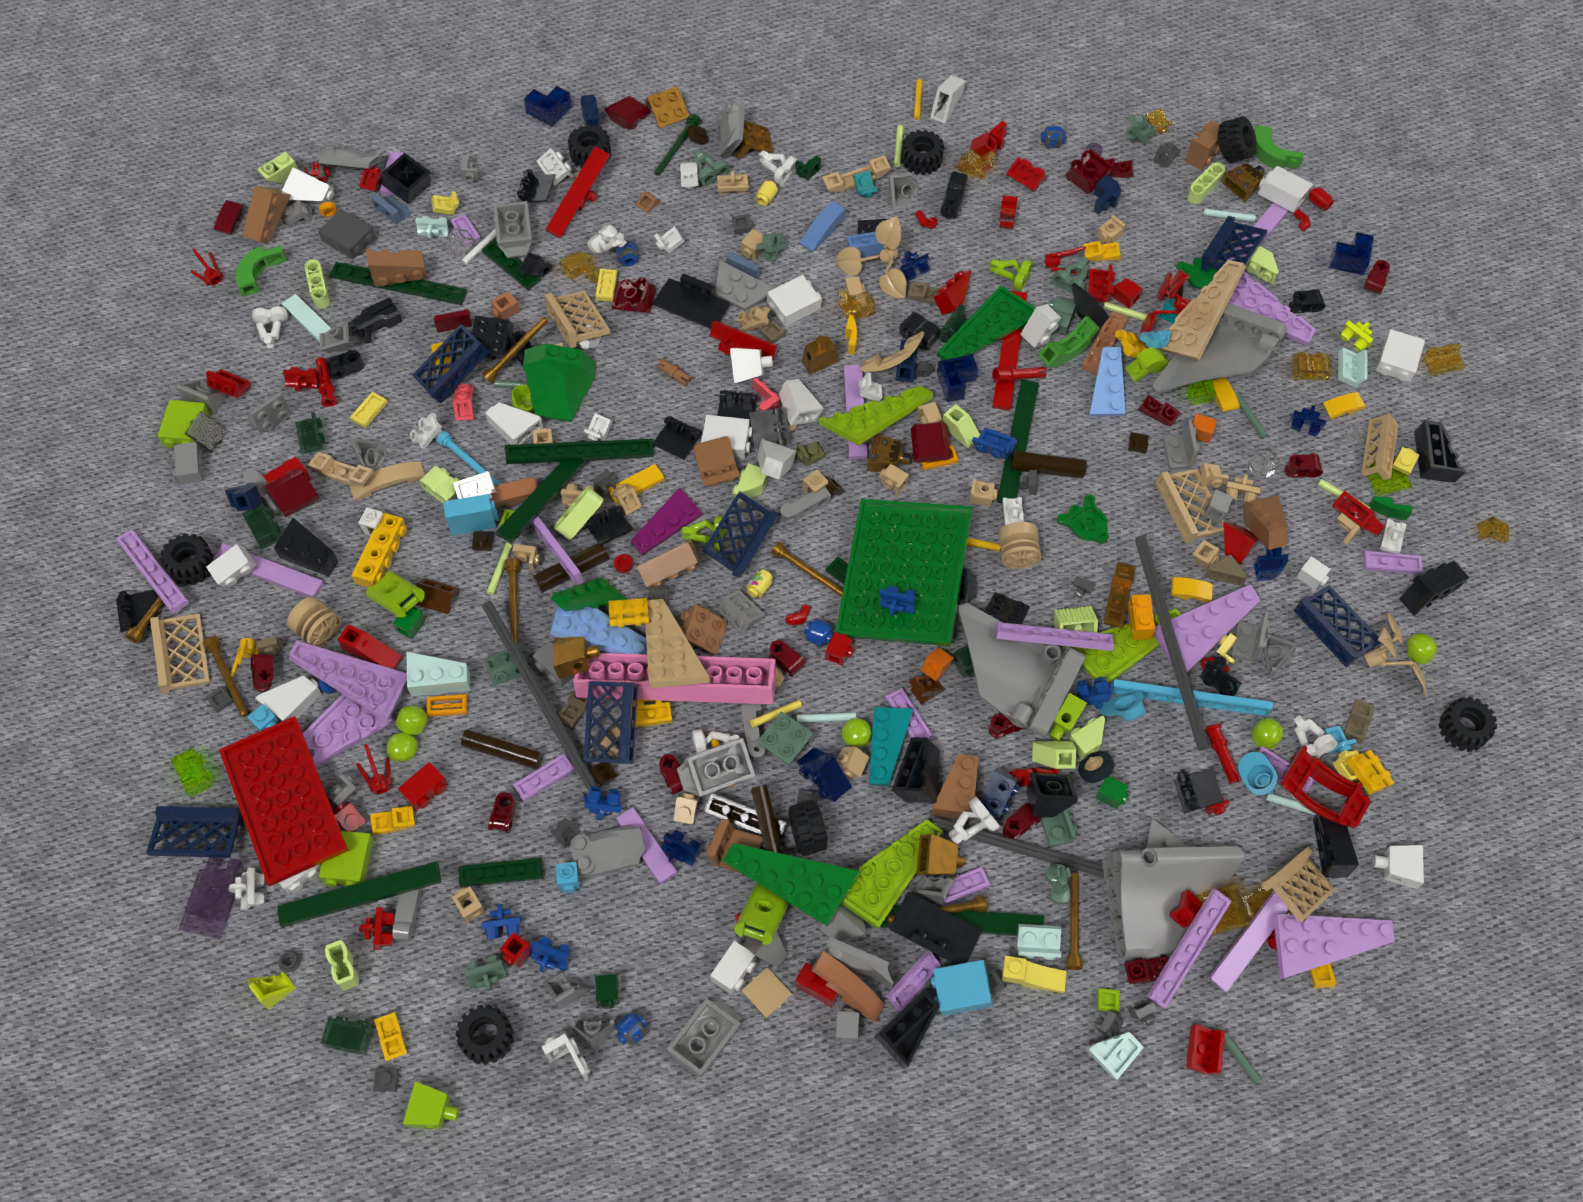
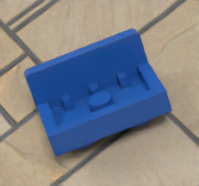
M984 428L979 438L973 437L972 439L977 451L981 453L987 452L997 459L1003 458L1007 460L1017 444L1016 438L988 428Z

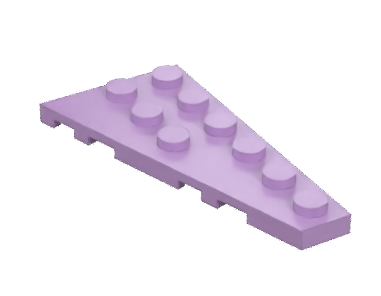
M1244 271L1228 303L1284 323L1287 327L1285 337L1308 346L1316 329L1302 317L1293 314L1290 311L1291 308L1287 305H1282L1276 296L1259 282H1254L1248 277L1249 274Z
M1251 584L1171 619L1187 672L1261 601ZM1159 624L1155 626L1153 635L1171 663Z
M296 641L289 653L290 661L386 722L389 721L407 684V673L300 641Z
M342 694L303 734L314 763L318 766L395 723V720L390 717L389 721L386 722Z
M1274 915L1280 979L1395 942L1391 920L1308 916L1305 920L1299 922L1294 915Z

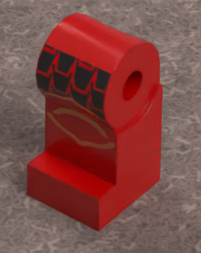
M1002 196L999 228L1013 229L1018 197Z

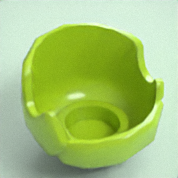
M518 385L514 387L511 392V403L514 408L530 413L534 409L530 398L529 386Z
M1417 633L1411 635L1407 640V656L1414 662L1426 664L1430 663L1435 657L1437 643L1430 635Z
M406 705L399 711L395 723L399 730L404 733L416 735L423 732L428 717L426 712L419 706Z
M1267 717L1258 720L1251 730L1252 741L1260 748L1263 746L1267 749H1273L1281 742L1284 736L1283 727L1279 722Z
M850 719L841 730L842 739L848 746H856L857 748L864 745L868 746L872 740V728L863 719Z
M404 732L394 734L390 737L386 746L387 756L393 762L405 763L415 757L418 751L417 740L413 735Z

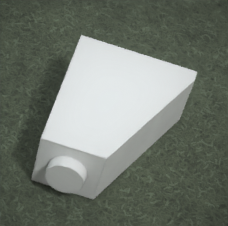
M951 75L938 87L931 119L946 123L963 94L966 80Z
M294 167L282 189L283 192L291 194L288 202L300 200L305 203H324L330 201L334 195V188Z
M799 379L787 380L782 385L779 397L783 408L786 407L787 419L790 425L815 422L824 408Z
M500 402L490 407L485 413L487 422L511 445L524 443L533 436V430L543 428L540 416Z
M762 439L757 455L762 474L780 479L792 468L796 450Z
M301 676L264 692L255 699L259 705H265L276 716L278 721L282 722L294 716L298 718L322 694L318 683L311 678L309 680L305 676Z

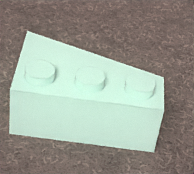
M407 652V688L411 697L470 690V672L466 663Z

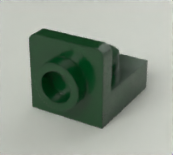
M817 155L808 160L806 164L799 160L795 162L796 174L806 180H810L821 170V158Z

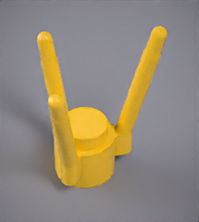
M242 638L240 640L237 655L230 672L232 679L238 664H241L243 658H251L252 654H259L258 648L255 647V640L251 638Z

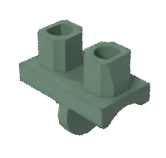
M1130 115L1128 120L1131 122V125L1126 128V138L1128 140L1139 138L1144 144L1150 143L1149 137L1155 134L1154 125L1152 123L1147 125V120L1143 115L1137 118Z
M772 232L771 235H763L762 243L757 244L756 249H765V259L773 262L778 258V251L787 249V243L782 242V233Z
M492 955L486 959L487 964L480 966L476 961L467 963V971H464V975L469 988L485 986L487 992L491 991V984L507 977L502 960H499L497 955Z

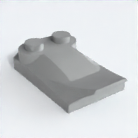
M741 100L727 102L724 109L716 115L715 121H717V126L720 127L721 146L718 157L726 159L743 141L745 102Z
M330 142V145H324L321 148L319 163L370 168L379 163L380 156L385 152L365 154L355 149L345 148L339 142Z
M528 202L493 205L498 247L508 258L526 256L532 243Z
M743 738L730 740L722 745L687 757L681 766L677 768L684 792H690L699 797L755 776Z
M631 824L586 836L577 835L570 840L573 862L577 863L579 880L640 865V857L645 851L641 828Z
M832 937L829 938L825 948L826 953L838 960L853 973L870 976L892 990L894 982L888 971L890 962Z
M706 998L666 1049V1052L689 1072L701 1078L708 1072L710 1065L740 1027V1014L721 1000L710 1001Z

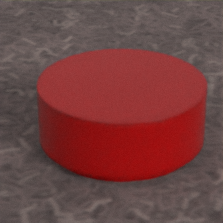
M626 554L617 556L614 560L615 570L619 573L631 571L633 568L632 558Z

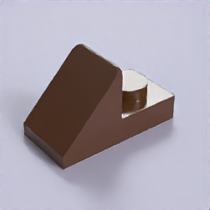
M916 676L909 681L912 686L910 690L921 705L945 691L938 680L935 681L929 676Z

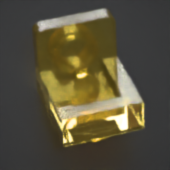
M1162 108L1145 115L1148 125L1152 123L1155 127V132H1159V134L1169 130L1168 127L1173 124L1172 121L1167 122Z
M1495 517L1478 523L1479 539L1483 540L1492 537L1500 543L1509 541L1510 530L1508 524Z

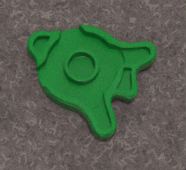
M1198 257L1193 259V265L1183 261L1178 262L1176 265L1177 270H1183L1190 276L1187 279L1190 286L1198 289L1208 286L1219 269L1210 267L1208 271L1201 270L1202 258Z
M1086 495L1084 497L1083 507L1072 504L1068 513L1059 514L1057 517V523L1070 528L1079 539L1094 541L1100 544L1108 541V520L1104 513L1096 507L1093 495Z

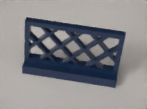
M1228 216L1203 253L1201 270L1208 271L1210 267L1220 269L1227 262V258L1232 256L1236 258L1232 261L1241 262L1247 266L1266 237L1267 230L1236 223L1235 217ZM1238 229L1242 230L1243 232L1236 233L1235 230ZM1252 234H1259L1260 236L1253 237ZM1241 237H1248V239L1241 240ZM1236 239L1237 242L1230 243L1229 240ZM1250 243H1252V244L1254 245V246H1250V247H1246V246H1245L1246 244H1250ZM1241 246L1242 249L1235 250L1234 247ZM1227 249H1229V250L1231 251V252H1227V253H1223V252H1222L1223 250H1227ZM1244 253H1246V255H1247V256H1244V257H1240V256H1239L1240 254H1244ZM1221 259H1223V261H1224V262H1221V263L1215 262V261L1221 260Z
M460 324L412 376L427 390L431 397L441 404L490 351L464 325ZM464 331V339L458 340L459 334ZM469 342H474V343L469 347V349H467L468 343H469ZM463 343V349L456 351L457 344ZM452 345V351L446 352V348ZM457 355H462V356L455 362L456 356H457ZM451 356L450 363L444 364L445 357ZM440 358L439 365L433 366L434 361ZM449 368V370L443 375V369ZM438 370V376L432 377V371ZM425 371H428L427 378L421 379L420 376ZM437 381L436 384L430 389L431 382Z
M739 491L702 552L731 570L732 575L738 578L744 573L777 518L778 513L774 510L768 511ZM739 498L746 502L747 508H738L737 501ZM758 510L764 515L761 519L754 520L752 511ZM748 512L751 521L742 522L740 513ZM736 514L738 523L730 524L728 516ZM752 524L753 533L745 534L743 525ZM739 526L742 535L733 537L731 527ZM727 528L729 538L721 539L720 529ZM743 539L744 548L737 549L735 540ZM731 541L733 550L724 551L722 542ZM718 543L720 552L714 553L708 548L711 544ZM734 553L736 560L734 565L727 561L726 554Z
M1330 585L1308 599L1304 598L1294 609L1299 618L1346 668L1365 653L1381 644L1378 641L1379 637ZM1328 592L1333 597V601L1324 600V594ZM1311 602L1319 603L1320 609H1316ZM1324 605L1332 606L1333 612L1324 611ZM1337 608H1343L1346 611V615L1338 614ZM1324 616L1332 617L1333 624L1329 623ZM1337 619L1345 620L1346 626L1337 625ZM1350 622H1356L1359 625V629L1350 628ZM1337 630L1345 631L1346 638L1343 637ZM1351 633L1358 634L1359 641L1351 639ZM1364 636H1369L1374 642L1372 644L1364 642ZM1351 644L1360 646V652H1357Z
M589 681L583 762L634 763L639 684ZM594 686H601L605 690V693L599 699L594 695ZM616 687H623V694L617 700L611 694V691ZM607 695L615 702L608 709L601 703ZM599 705L604 713L596 719L592 715V709ZM616 706L621 709V716L617 720L609 713ZM607 715L613 723L605 730L599 721ZM597 724L603 733L594 739L591 735V729ZM615 725L620 730V736L616 740L608 733ZM606 735L612 743L604 750L598 741ZM596 745L602 753L596 758H589L590 749ZM613 746L619 750L618 759H611L607 754Z
M157 806L155 810L156 821L146 853L148 856L231 858L238 827L242 826L243 817L239 808ZM161 824H170L172 826L164 833L160 832ZM184 825L192 826L191 829L183 834L179 830ZM205 825L213 827L205 834H202L199 830ZM225 826H232V829L225 835L220 831ZM176 831L180 836L169 842L166 837ZM197 832L200 837L190 843L186 838ZM217 832L221 837L210 843L207 838ZM161 840H164L167 844L161 849H154L155 844ZM183 840L187 843V846L181 850L174 848L175 845ZM203 841L208 844L203 850H196L194 848ZM224 841L228 844L226 851H217L215 849Z

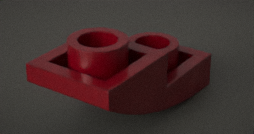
M1115 158L1106 159V161L1114 166V169L1108 176L1117 178L1134 177L1133 160L1115 162Z
M226 200L213 229L232 235L235 223L239 221L244 205Z
M1149 394L1137 409L1141 413L1170 427L1181 413L1167 402L1164 405Z
M1167 957L1146 961L1141 959L1124 963L1129 985L1155 982L1168 962Z

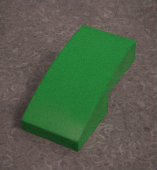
M1373 496L1368 505L1371 507V510L1381 515L1399 520H1407L1412 513V505L1393 504L1392 497Z

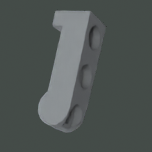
M824 487L817 493L812 491L793 503H785L780 511L781 520L786 524H791L830 503L831 494Z
M761 704L741 705V716L748 755L752 757L750 758L752 761L759 762L765 757V748L758 744L760 739L758 726L753 728L750 725V720L757 718V716H762Z
M422 888L399 895L392 931L393 939L411 940Z

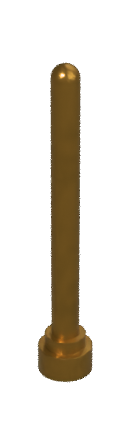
M542 317L492 368L485 369L481 373L491 384L496 380L497 373L548 322L547 317Z
M780 541L776 543L771 551L772 555L781 559L785 558L842 597L843 589L789 553L786 545Z
M507 559L504 561V567L507 574H509L510 632L515 643L518 644L516 574L520 570V561L518 559Z
M160 597L157 598L138 625L129 628L126 632L125 637L136 644L141 641L144 633L143 630L150 622V618L154 617L164 604Z
M211 636L203 641V645L206 651L212 653L240 716H247L248 711L219 651L221 643L218 637Z
M1072 872L1070 877V954L1066 958V969L1082 970L1083 959L1078 954L1079 875L1077 872Z
M979 895L971 899L970 902L941 906L939 908L948 913L967 910L981 913L987 912V903L985 896ZM895 915L888 916L887 922L891 924Z

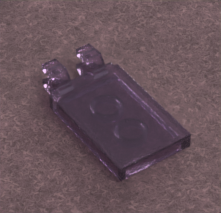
M209 857L206 868L204 870L199 869L178 930L221 939L235 899V893L229 892V885L235 884V878L240 877L238 874L242 862L230 858L226 871L223 872L218 871L223 859Z

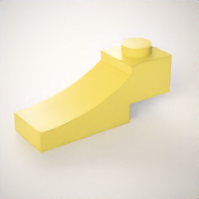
M1005 956L1001 981L1022 984L1023 987L1064 993L1067 971L1038 965L1027 961V959Z

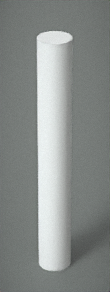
M496 228L461 260L462 263L467 265L482 251V248L497 237Z

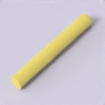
M796 700L750 720V725L753 728L775 719L781 711L786 714L802 707V703L800 700Z

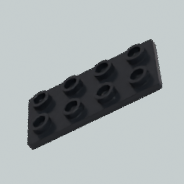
M684 273L680 278V282L669 278L653 301L654 306L711 329L713 321H721L730 307L729 302L715 297L714 285Z
M910 892L906 893L889 927V930L955 965L968 962L982 933V930Z

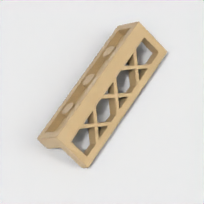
M1390 413L1369 420L1361 471L1363 476L1378 472L1383 480L1391 479L1398 423ZM1382 423L1377 429H1375L1376 424ZM1377 435H1380V437L1375 442H1373V439ZM1376 448H1378V450L1371 456V453ZM1375 461V466L1369 468V466Z

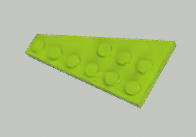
M917 386L902 391L901 395L896 397L889 395L880 402L874 400L852 407L849 412L843 414L840 412L834 413L833 417L828 419L821 417L819 418V425L859 446L916 410L918 406H922L933 399V392L922 386Z
M1177 609L1168 611L1171 619L1182 615ZM1157 615L1154 616L1155 626L1160 624ZM1125 624L1122 629L1115 627L1099 632L1113 635V651L1080 647L1071 648L1086 656L1081 667L1093 680L1104 676L1107 682L1111 683L1160 647L1154 635L1149 640H1133L1131 627Z
M926 819L887 849L881 851L860 866L857 871L861 873L842 905L878 929L917 871L920 835L934 834L940 837L943 830Z

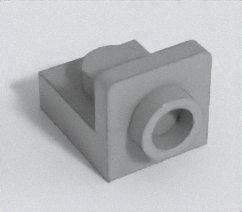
M463 154L460 168L462 181H479L478 169L474 168L473 162L470 161V156Z
M336 772L334 775L341 783L332 787L328 799L339 806L356 787L352 784L353 779L347 773L341 774Z

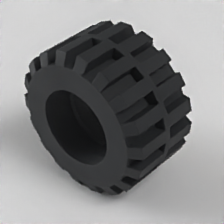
M1245 116L1223 121L1219 125L1218 143L1220 151L1226 161L1230 163L1251 158L1256 151L1255 132L1249 119Z
M588 124L584 127L579 126V129H574L573 133H570L568 146L571 161L575 166L578 167L580 165L582 169L595 146L609 153V159L611 158L610 137L602 127H596V125L589 126Z
M917 130V132L913 131L910 135H907L903 140L901 162L904 164V168H908L909 172L914 171L916 175L918 173H921V175L928 173L929 175L932 174V171L936 172L941 167L943 161L944 144L942 138H939L940 136L938 134L935 135L932 131L927 132V130Z
M185 533L183 536L177 535L175 539L171 538L168 540L169 543L163 546L164 550H161L160 554L162 557H160V561L171 579H174L179 585L182 583L184 586H188V583L195 585L198 581H204V577L208 578L210 576L206 566L214 561V556L207 542L201 536L197 537L196 534L189 536L188 533ZM188 556H195L192 560L188 562L180 563L184 558Z
M1462 697L1459 700L1453 701L1439 720L1441 721L1439 729H1442L1440 734L1441 736H1446L1444 741L1446 743L1450 741L1453 748L1458 746L1459 751L1467 749V752H1472L1474 749L1476 751L1483 747L1497 729V724L1495 723L1497 718L1492 715L1494 711L1487 708L1488 704L1480 703V699L1473 700V697H1468L1467 699ZM1460 717L1472 721L1476 731L1465 728L1460 721Z
M814 800L789 806L790 826L799 853L802 856L827 850V833L818 804Z
M487 1004L486 1007L478 1005V1009L474 1010L472 1007L469 1009L470 1013L468 1015L465 1013L462 1015L463 1021L458 1022L459 1030H456L457 1044L469 1060H473L474 1063L479 1064L482 1062L483 1065H488V1062L492 1061L494 1064L498 1062L497 1058L501 1057L503 1059L505 1057V1051H510V1043L513 1044L514 1041L512 1037L514 1030L506 1014L501 1012L496 1006L493 1008ZM484 1024L495 1025L497 1034L492 1042L487 1045H477L474 1043L473 1036L478 1027Z

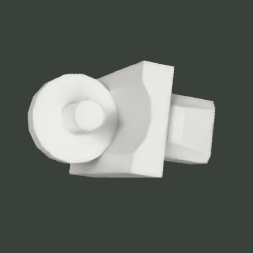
M430 413L427 418L422 417L419 420V429L412 430L410 437L413 442H418L421 448H426L433 438L437 439L438 435L442 432V426L437 422L436 414Z
M1003 498L1005 525L1014 522H1024L1022 498Z
M1387 519L1380 546L1382 552L1399 555L1406 529L1405 523H1397Z
M249 867L247 872L241 874V877L235 878V884L229 885V892L235 893V899H241L240 910L247 911L250 907L261 906L264 903V894L254 892V887H262L264 885V875L256 873L255 868Z

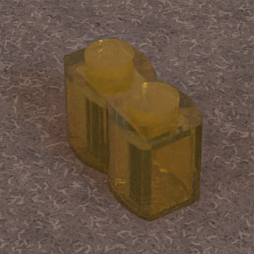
M1299 352L1294 354L1291 360L1292 374L1295 380L1327 381L1332 374L1330 355Z

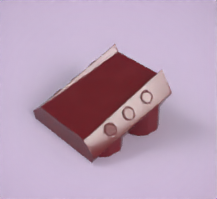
M627 96L604 109L609 119L624 129H634L637 126V121L645 119L651 113L647 106L631 96Z
M1089 149L1082 153L1079 160L1076 159L1071 162L1070 169L1065 175L1068 181H1071L1083 190L1085 194H1089L1095 189L1096 183L1105 175H1108L1114 169V166Z
M639 278L635 282H632L630 279L619 281L612 309L651 313L656 293L655 285L649 284L646 278Z
M942 420L939 423H915L911 427L913 461L915 463L950 459L948 429Z
M300 467L289 470L284 476L273 480L265 486L285 517L320 499Z

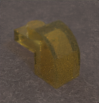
M970 149L961 155L956 168L963 174L983 179L988 170L994 165L993 160L996 154L991 150L981 157L973 149Z
M574 252L560 260L561 271L571 281L584 274L593 284L598 282L599 270L593 264L591 255L585 252Z
M844 289L838 292V304L843 310L844 318L848 319L850 314L854 316V319H861L876 313L874 299L867 292L864 291L854 297Z

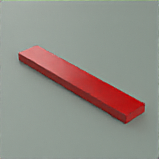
M596 146L594 147L547 225L546 232L560 239L562 238L608 161L609 153Z

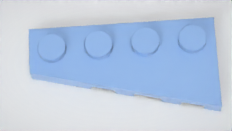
M1103 347L1089 416H1125L1121 347Z

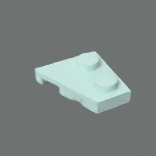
M1125 1031L1088 1046L1086 1051L1113 1079L1118 1080L1144 1047L1130 1032Z

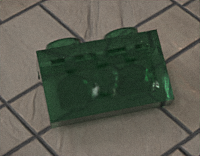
M959 304L942 328L940 341L946 343L968 320L965 315V306Z
M315 412L311 413V419L295 422L302 455L324 450L323 443H326L324 433L320 431L323 428L321 418H317Z

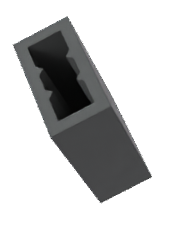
M342 209L318 231L322 242L351 259L361 255L363 249L368 244H372L375 239L373 228Z

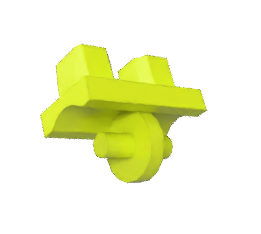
M1348 320L1340 334V338L1345 342H1348L1352 337L1357 339L1353 344V348L1358 352L1371 348L1374 340L1370 337L1373 332L1369 330L1371 326L1369 322H1366L1364 325L1358 322L1355 325Z

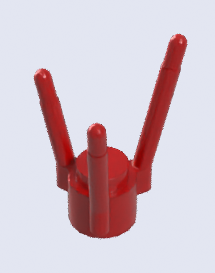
M1086 247L1045 254V266L1050 268L1051 271L1064 270L1065 268L1057 267V265H1060V258L1078 254V251L1085 250ZM1072 270L1070 273L1077 274V271Z
M193 248L192 251L206 270L204 271V277L193 270L190 272L207 286H215L220 283L223 274L220 272L212 252L208 254L214 268L209 267L196 249Z
M365 744L366 754L374 774L372 781L360 763H357L356 766L369 785L371 792H374L375 795L388 792L390 790L389 786L393 785L390 776L389 757L385 758L386 777L383 774H378L369 746Z

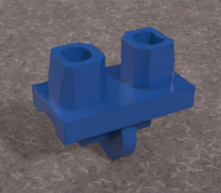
M890 585L886 590H880V607L890 609V615L895 616L897 611L914 613V591L906 590L904 594L898 593V589Z
M1104 676L1097 677L1094 680V686L1090 687L1086 680L1078 681L1076 697L1086 703L1088 702V705L1094 704L1096 709H1102L1103 702H1108V698H1111L1114 685L1112 682L1108 683Z
M590 786L588 793H583L584 807L589 809V813L595 814L596 820H601L603 815H610V812L621 813L622 806L618 789H609L607 796H601V788Z
M502 903L497 904V910L490 911V918L498 916V919L481 922L482 929L485 928L488 940L500 938L498 926L506 925L507 937H510L513 932L519 935V923L522 922L521 916L504 918V915H511V908L503 909Z
M544 936L538 942L534 941L532 943L531 958L535 959L534 963L540 965V972L545 973L548 968L566 971L570 954L569 946L560 944L557 950L551 948L552 940Z

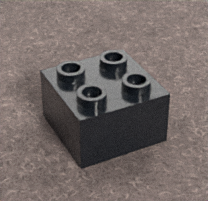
M403 153L382 172V185L407 204L413 201L431 183V172L406 153Z
M475 316L472 334L490 351L486 357L501 359L510 350L514 325L510 320Z

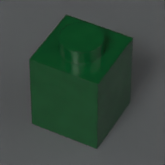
M617 974L595 976L597 1005L602 1006L603 1009L614 1008V1005L619 1004Z

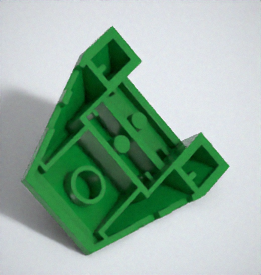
M546 343L526 349L523 370L526 374L527 386H529L535 415L572 422L594 380L596 362L580 349Z

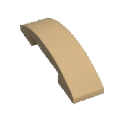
M884 155L869 160L868 166L842 175L835 172L823 176L822 179L829 192H840L855 188L853 174L870 170L872 180L875 181L889 172L891 167Z
M922 331L908 338L904 344V349L884 359H881L880 355L876 354L863 361L859 369L864 372H875L898 365L915 351L924 336V332Z
M317 452L307 465L310 469L336 482L349 486H363L374 472L373 469L358 465L354 467L335 461L332 456Z
M421 462L395 464L375 470L363 486H350L354 501L372 496L374 491L404 481H408V484L418 481L425 476Z

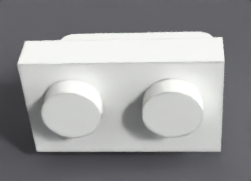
M563 1034L558 1038L553 1036L545 1041L542 1049L550 1063L570 1052L585 1082L589 1080L587 1074L590 1073V1070L584 1058L577 1057L580 1052L572 1037L568 1039L566 1034Z

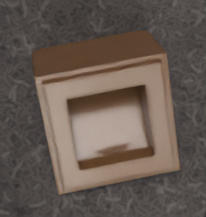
M644 190L635 205L648 214L661 202Z

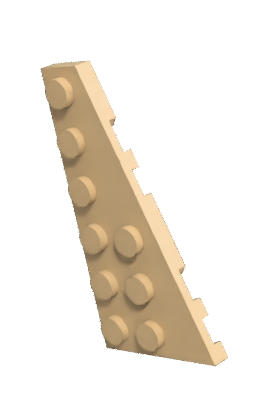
M1227 260L1213 276L1214 279L1209 285L1204 286L1200 290V295L1196 299L1193 298L1175 318L1172 326L1169 329H1165L1171 331L1169 342L1166 347L1158 349L1199 361L1246 268L1245 264Z
M664 599L647 600L649 623L645 624L650 688L710 683L709 675Z

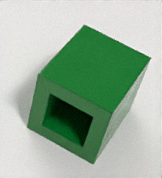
M412 607L407 611L405 617H397L393 622L396 632L411 639L414 638L425 621L422 611L416 607Z
M1108 776L1104 779L1096 799L1118 809L1120 804H1125L1129 796L1126 793L1129 786Z

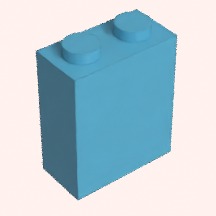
M489 494L443 502L445 518L452 536L496 528L495 521H499L495 502L490 500Z
M984 960L933 969L934 976H931V983L933 989L937 990L938 996L934 1000L940 1005L938 1010H940L943 1016L994 1007Z

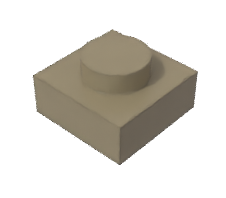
M773 320L760 329V334L773 344L785 336V330Z
M276 637L256 642L261 654L275 655L277 652L282 651Z

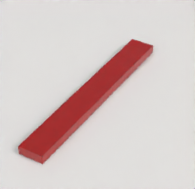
M1010 290L1012 293L1026 301V292ZM1022 328L1003 337L998 365L1000 369L1013 366L1016 369ZM1001 381L996 383L992 408L1010 411L1014 382Z

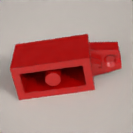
M1343 491L1332 504L1336 512L1346 515L1359 525L1363 532L1366 530L1378 536L1385 528L1372 510L1346 491Z

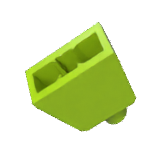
M1069 693L1051 725L1053 729L1049 737L1055 741H1060L1063 734L1067 736L1087 703Z
M415 1082L403 1125L406 1128L442 1129L445 1119L457 1121L460 1108L449 1106L451 1098L448 1094Z

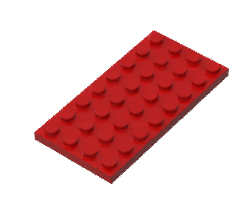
M296 716L219 749L264 878L269 887L349 851Z

